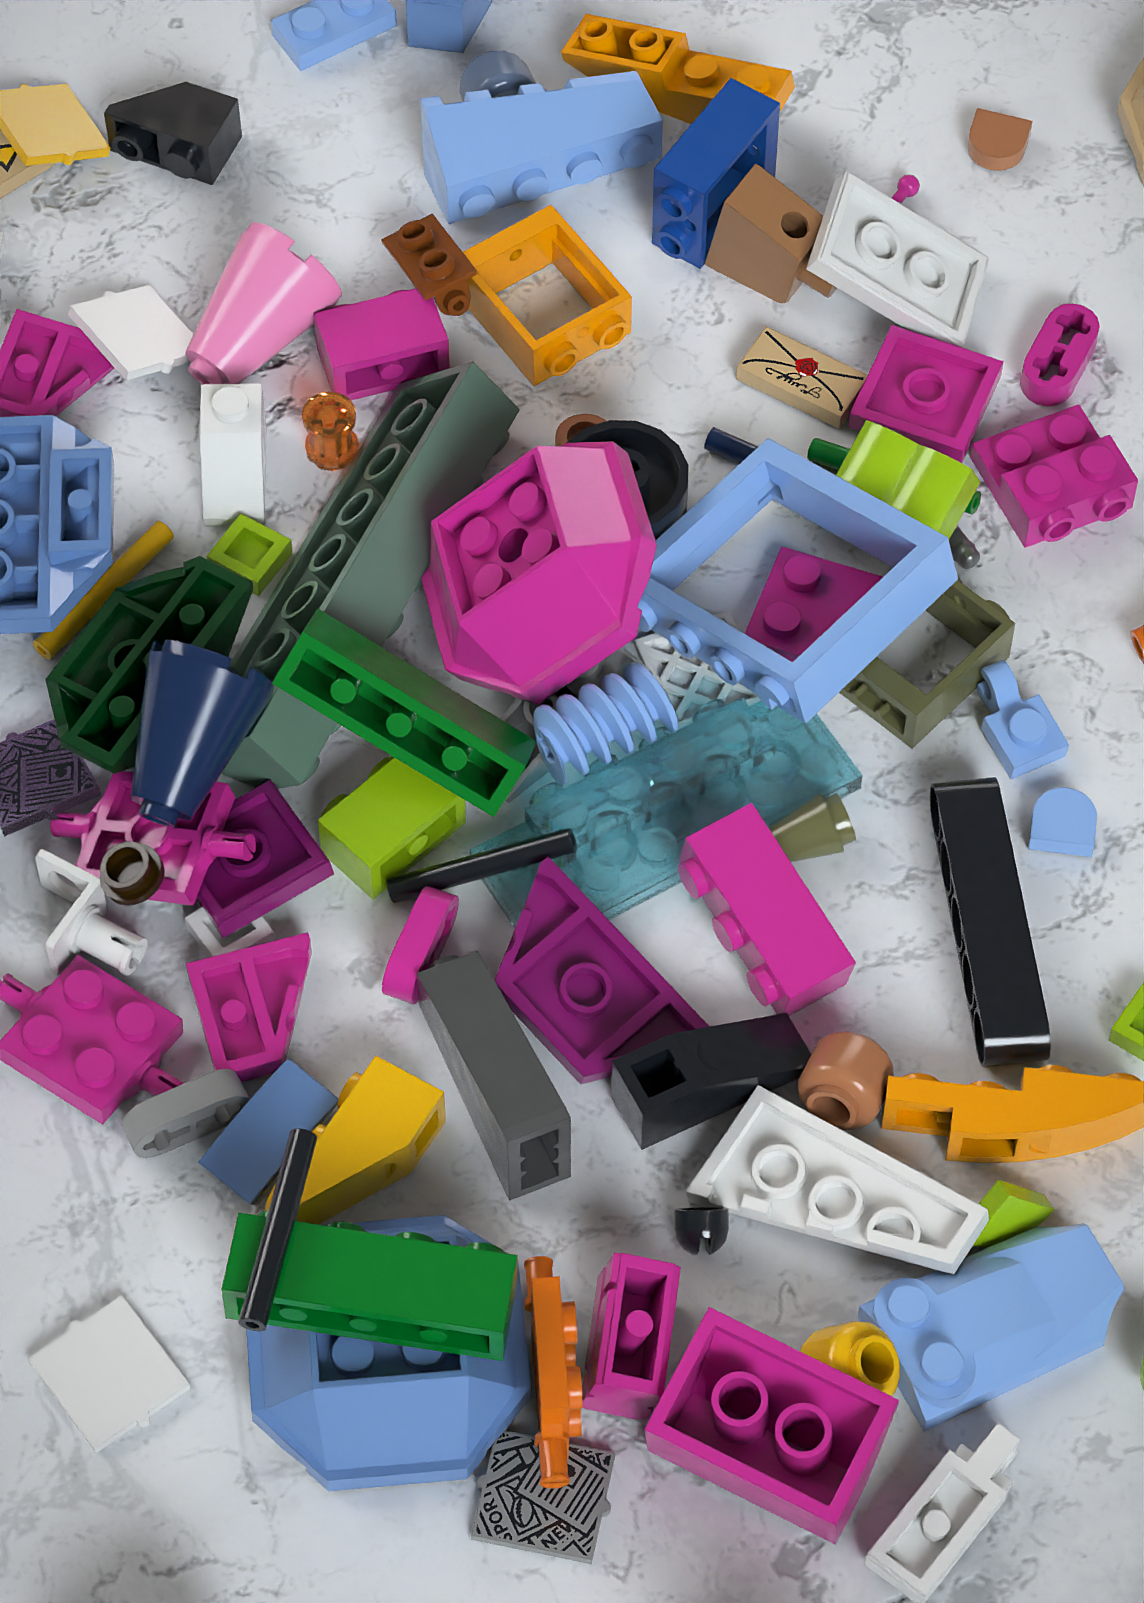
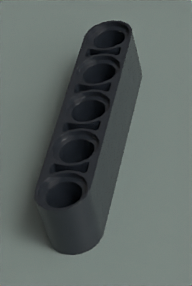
M996 777L932 783L930 786L932 826L979 1062L982 1067L1048 1060L1051 1050L1048 1017L999 782Z

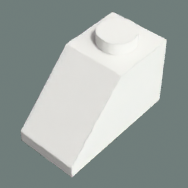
M262 383L201 384L200 453L204 526L232 525L240 513L265 525L267 426Z

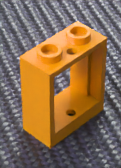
M552 205L539 210L463 251L478 273L466 280L471 294L468 310L533 386L552 376L564 375L577 362L601 349H610L616 346L626 335L631 333L632 296ZM553 263L589 304L592 310L535 340L496 293Z

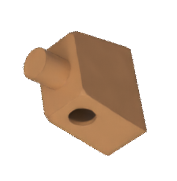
M755 164L723 204L705 265L778 303H787L802 283H805L827 298L837 289V287L806 269L823 215L765 169Z

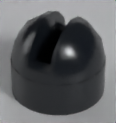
M690 1207L674 1209L677 1240L685 1251L692 1255H697L701 1238H705L706 1251L709 1255L715 1253L723 1246L729 1230L728 1208Z

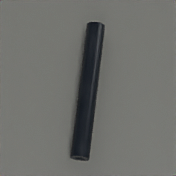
M569 827L387 879L388 893L392 902L398 903L418 897L425 886L444 890L537 864L547 857L554 859L576 853L577 844L575 836Z
M296 1128L290 1131L240 1313L239 1325L251 1331L260 1332L265 1331L267 1328L317 1142V1136L306 1129Z

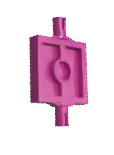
M131 771L112 774L104 796L88 814L56 810L53 813L56 819L51 818L50 830L54 837L81 839V852L75 866L99 879L101 861L107 851L113 846L122 842L132 841L152 847L161 857L165 868L162 884L156 893L147 899L153 901L193 906L207 869L216 857L250 861L253 858L251 852L255 853L256 839L253 834L223 831L236 798L228 783L216 782L191 820L178 819L174 828L154 823L138 815L141 805L130 798L133 772Z
M77 955L52 984L38 992L9 973L3 976V982L0 980V1000L21 1013L20 1019L0 1040V1060L102 1125L123 1101L137 1095L140 1091L145 1090L156 1096L184 1084V1082L160 1069L163 1056L183 1034V1019L83 957Z

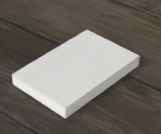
M845 170L834 181L806 269L903 328L963 348L989 257Z

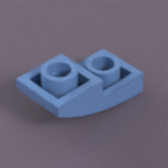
M288 1058L247 1102L198 1163L248 1204L254 1205L279 1174L290 1131L300 1128L312 1132L319 1124H323L337 1106L338 1097Z

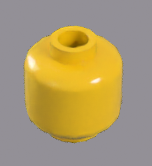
M851 1321L825 1327L812 1333L801 1346L800 1352L890 1396H893L896 1392L900 1379V1362L894 1343L884 1330L870 1322Z

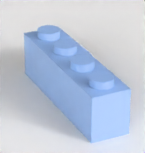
M637 71L569 79L563 89L550 91L543 88L541 83L520 85L517 95L492 98L488 90L466 92L464 102L443 104L440 96L420 98L424 176L448 224L467 218L481 217L490 211L522 201H532L550 192L576 184H586L598 177L627 168L641 167L650 161L662 158L663 119Z

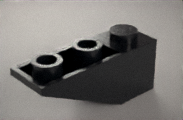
M787 1013L672 1033L612 1060L611 1097L640 1149L643 1150L746 1103L758 1085L768 1091H772L800 1078L811 1056V1052Z

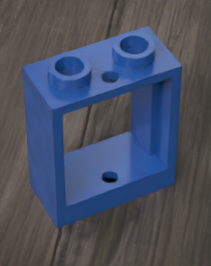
M732 78L727 81L654 168L653 245L659 247L666 255L672 258L682 259L699 269L703 267L725 200L755 164L775 177L780 102Z

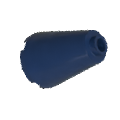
M157 640L152 643L148 655L130 798L141 805L138 812L139 816L172 828L175 827L178 819L191 820L269 702L274 690V685L269 678L250 667L245 679L238 675V671L229 666L231 658L195 645L174 640H165L163 646Z

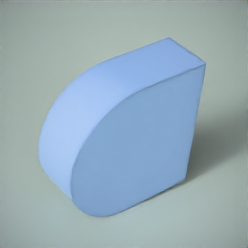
M1065 787L1054 788L1042 794L1034 805L1028 849L1092 857L1095 846L1097 811L1090 798L1078 790Z

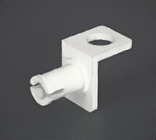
M40 849L35 856L41 885L74 903L46 941L45 946L50 970L60 975L76 954L84 951L118 969L125 976L131 975L136 970V966L130 963V960L132 959L138 964L141 963L148 947V940L104 918L108 909L105 893L99 878L44 849ZM56 873L71 880L78 889L65 883Z

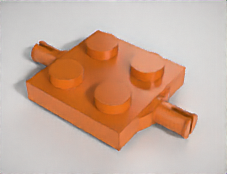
M535 1256L524 1261L527 1284V1298L524 1300V1308L531 1313V1340L538 1433L534 1436V1444L538 1447L540 1485L544 1488L555 1489L565 1487L570 1483L567 1465L569 1437L582 1436V1382L580 1366L576 1365L575 1346L577 1343L575 1301H561L560 1276L553 1277V1260L546 1256Z

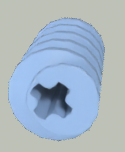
M634 662L625 667L623 678L618 674L609 673L601 680V689L595 684H586L579 690L578 699L572 695H562L556 701V711L548 705H541L536 708L533 715L534 731L539 752L549 773L560 785L566 784L564 765L569 762L582 776L589 773L587 754L593 752L604 765L611 763L612 757L609 743L613 741L626 754L633 753L632 732L636 730L649 744L656 742L657 735L654 722L660 720L671 733H675L678 729V719L667 693L647 668L640 663Z

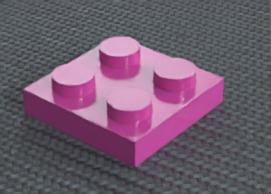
M891 325L850 412L848 428L860 431L866 420L893 430L919 445L936 450L962 463L1001 378L1004 361Z

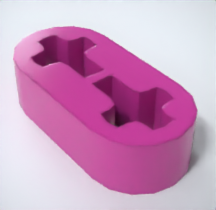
M1063 304L1054 308L1048 315L1023 364L1020 385L1023 394L1028 400L1037 405L1057 406L1065 402L1072 395L1095 352L1100 325L1098 317L1092 310L1079 304ZM1070 329L1081 332H1077L1073 336L1069 345L1061 343L1062 334L1066 335ZM1051 364L1059 366L1058 375L1052 376L1049 381L1039 378L1047 374Z
M425 886L422 889L387 963L382 982V993L384 995L410 1004L418 1002L416 973L426 970L430 964L440 958L457 916L459 907L457 895L430 886Z

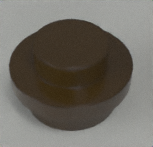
M132 841L119 843L109 849L101 861V887L106 895L117 904L130 906L142 903L153 896L162 884L165 872L164 863L158 853L146 844Z

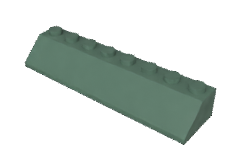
M473 361L403 382L397 386L233 657L229 666L238 671L239 676L246 679L251 667L273 682L317 608L381 647L385 640L398 630L404 618L402 611L412 594L423 585L421 577L430 565L431 521L483 484V472L492 457L508 442L510 437L508 429L520 411ZM274 685L269 702L222 774L255 788L270 779L277 789L299 786L315 773L320 763L318 755L329 736L336 732L341 725Z

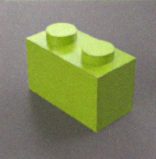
M388 756L378 762L371 770L368 779L349 795L341 794L325 807L320 818L317 820L320 848L336 867L373 900L387 889L388 878L405 874L466 823L465 800L393 756Z

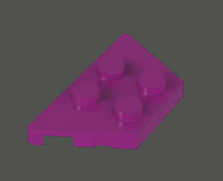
M549 857L545 858L539 866L495 977V982L511 1011L581 1085L611 1077L612 1060L669 1034L710 1027Z

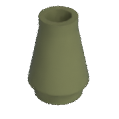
M819 793L769 827V830L790 862L843 853L844 845L856 841L852 823L837 793L823 798Z

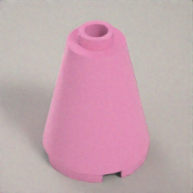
M253 222L241 233L185 351L187 358L191 362L188 371L201 384L241 383L315 324L314 313L335 307V304L342 296V291L335 278L312 254L304 262L299 256L289 250L295 241L268 225Z

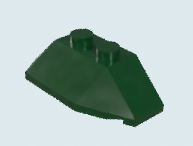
M198 556L183 562L184 567L157 572L116 588L45 679L61 747L113 774L134 768L148 655L152 643L157 640L163 646L165 640H174L229 657L253 592L252 581Z

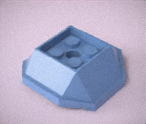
M55 415L0 417V634L53 632L113 564L114 459L112 447L96 438L91 440L76 427Z
M445 1215L353 1222L370 1233L396 1236L401 1232H417L431 1237L436 1243L462 1247L474 1242L492 1244ZM519 1263L517 1265V1289L503 1361L267 1325L266 1330L260 1332L246 1329L252 1421L283 1450L305 1466L306 1471L327 1491L468 1479L486 1456V1451L508 1428L531 1398V1381Z

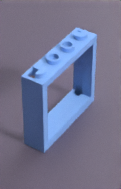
M768 438L656 540L657 546L650 578L637 606L642 610L639 628L644 632L652 630L664 637L682 656L686 658L695 656L710 665L716 674L728 684L736 685L739 683L756 693L759 699L771 710L777 706L806 724L958 580L948 537ZM772 499L893 567L793 662L673 591Z

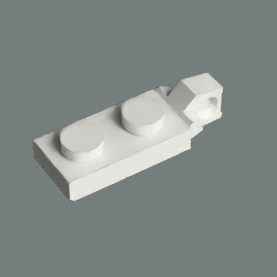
M997 1423L975 1452L963 1444L955 1452L950 1449L865 1557L864 1565L915 1603H925L1004 1503L1006 1494L1012 1487L1013 1481L1004 1475L1003 1472L1018 1454L1016 1446L1020 1443L1021 1439Z

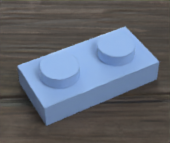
M313 0L271 20L272 36L300 71L397 26L396 10L388 0Z

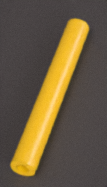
M156 521L110 566L53 632H42L33 641L35 650L45 659H52L95 616L116 588L128 584L174 539L170 528L163 522Z

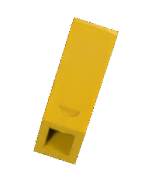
M376 1055L363 1074L355 1072L351 1075L339 1095L337 1103L339 1109L327 1126L319 1124L312 1131L317 1136V1142L296 1220L298 1222L319 1225L411 1174L446 1122L444 1091ZM275 1186L267 1199L265 1211H269Z

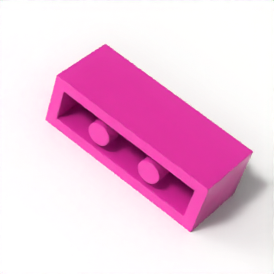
M752 802L685 838L679 858L680 864L678 865L680 879L694 899L702 897L714 916L712 918V926L718 940L728 952L732 953L736 950L749 970L746 973L748 985L761 1005L765 1007L771 1005L776 1014L787 1013L790 1016L847 984L856 964L854 958Z

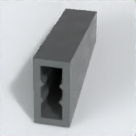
M475 951L462 957L456 955L446 956L430 964L426 970L416 973L419 1006L509 1201L571 1177V1117L479 952Z

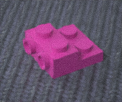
M1079 404L972 443L970 458L1024 548L1045 540L1047 542L1058 541L1069 535L1073 530L1099 520L1102 522L1112 521L1133 507L1138 484L1136 475L1111 435L1100 438Z

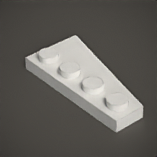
M759 1085L686 1190L688 1201L705 1207L728 1208L729 1213L953 1275L989 1221L987 1208Z

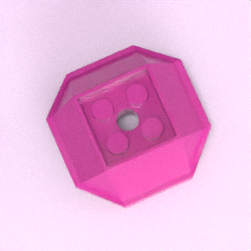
M614 442L565 443L560 447L536 446L431 521L430 566L422 575L421 580L446 671L462 681L490 690L511 694L515 698L538 705L637 637L642 610L637 606L650 578L657 544L629 455L625 450Z

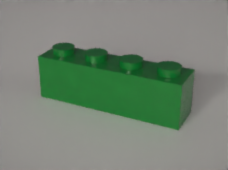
M318 608L272 682L273 685L492 817L496 815L526 768L536 744L535 739Z
M262 1211L258 1215L238 1213L221 1288L226 1319L239 1320L268 1211ZM295 1220L267 1325L503 1361L517 1289L518 1255L505 1253L495 1245L482 1242L469 1243L462 1247L436 1243L431 1237L417 1232H401L396 1236L370 1233L357 1224L345 1221H334L325 1226Z

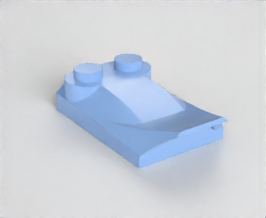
M1081 1223L1062 1227H1035L964 1258L954 1275L937 1270L919 1279L900 1278L890 1281L880 1289L875 1299L859 1306L858 1319L860 1322H870L884 1330L894 1343L900 1362L898 1388L922 1430L925 1432L1104 1346L1111 1314L1125 1289L1121 1278L1087 1224Z

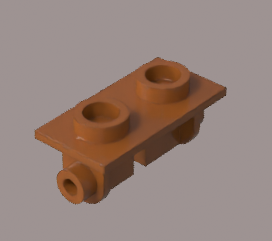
M433 213L420 220L410 221L398 231L381 239L384 247L425 301L433 297L438 309L445 315L460 316L468 310L471 294L466 280L477 275V270Z

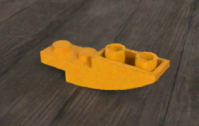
M591 14L584 15L561 51L563 60L587 77L637 71L658 112L690 124L694 122L730 78L780 102V111L795 88L791 70L692 51L689 49L686 33Z
M1046 1065L1038 1069L1024 1067L1019 1091L1006 1089L1004 1086L991 1081H977L967 1085L941 1082L937 1078L923 1073H911L903 1077L888 1075L881 1129L946 1136L945 1161L1007 1163L1056 1158L1093 1149L1121 1139L1143 1128L1144 1081L1127 1073H1111L1106 1076L1079 1074L1059 1065Z

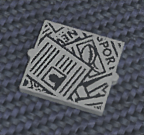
M505 1430L492 1445L486 1474L479 1476L477 1479V1488L481 1495L471 1533V1540L592 1564L602 1517L608 1516L611 1511L610 1502L606 1500L614 1465L615 1452L569 1443L567 1465L570 1483L561 1488H544L540 1485L538 1447L534 1444V1436Z

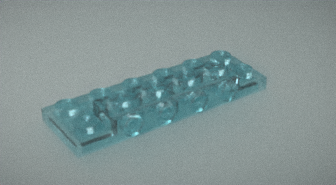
M743 697L728 705L722 699H714L696 711L692 718L693 723L677 730L675 733L668 731L665 726L656 728V742L649 744L643 738L638 746L639 750L621 760H618L614 754H611L612 761L607 765L596 759L589 765V773L584 775L585 778L566 788L557 782L541 787L531 797L529 801L530 806L525 808V822L469 851L470 855L570 827L575 836L577 852L551 860L604 916L611 920L682 882L678 873L679 858L685 838L751 802L769 828L819 793L823 798L837 793L840 799L861 789L863 775L818 714L805 724L777 706L771 710L762 701L749 707ZM541 862L481 879L514 929Z

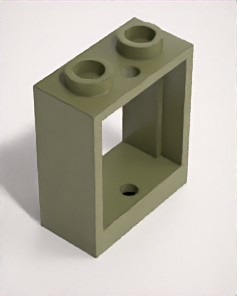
M959 576L958 580L925 611L975 648L929 693L925 694L876 657L839 692L911 749L976 689L978 683L985 681L981 674V668L1003 659L1006 661L1010 657L1015 622L1009 618L1006 611L999 604L991 600H984L965 586Z

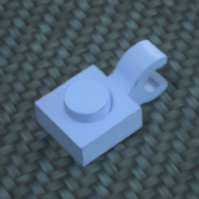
M1004 659L981 668V674L985 681L978 683L976 688L981 699L992 712L991 715L984 717L981 730L1009 778L1014 779L1065 757L1069 743L1041 696L1038 694L1022 701L1015 676Z

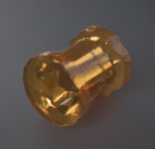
M330 391L318 393L309 398L303 406V426L309 433L305 440L306 456L309 461L315 463L321 470L335 471L345 468L353 461L359 450L357 435L352 431L357 419L355 406L345 395Z

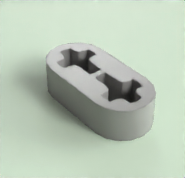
M220 1069L139 1103L126 1113L122 1119L121 1126L134 1153L138 1157H156L228 1126L250 1098L235 1070Z

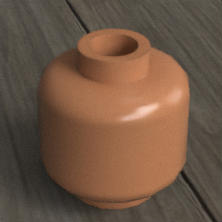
M848 1031L831 1033L820 1039L798 1080V1096L809 1113L841 1130L861 1129L872 1123L880 1111L886 1096L888 1075L894 1076V1066L886 1051L871 1038Z

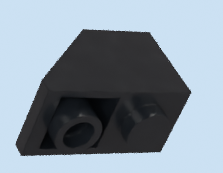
M189 82L179 83L110 104L104 112L108 143L111 147L110 151L118 153L125 159L142 161L168 170L178 177L192 178L212 186L242 138L238 99Z

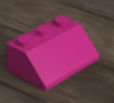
M708 1307L644 1431L649 1452L836 1545L868 1482L898 1407L899 1400Z

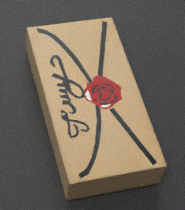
M767 326L736 367V380L840 429L850 415L868 376Z

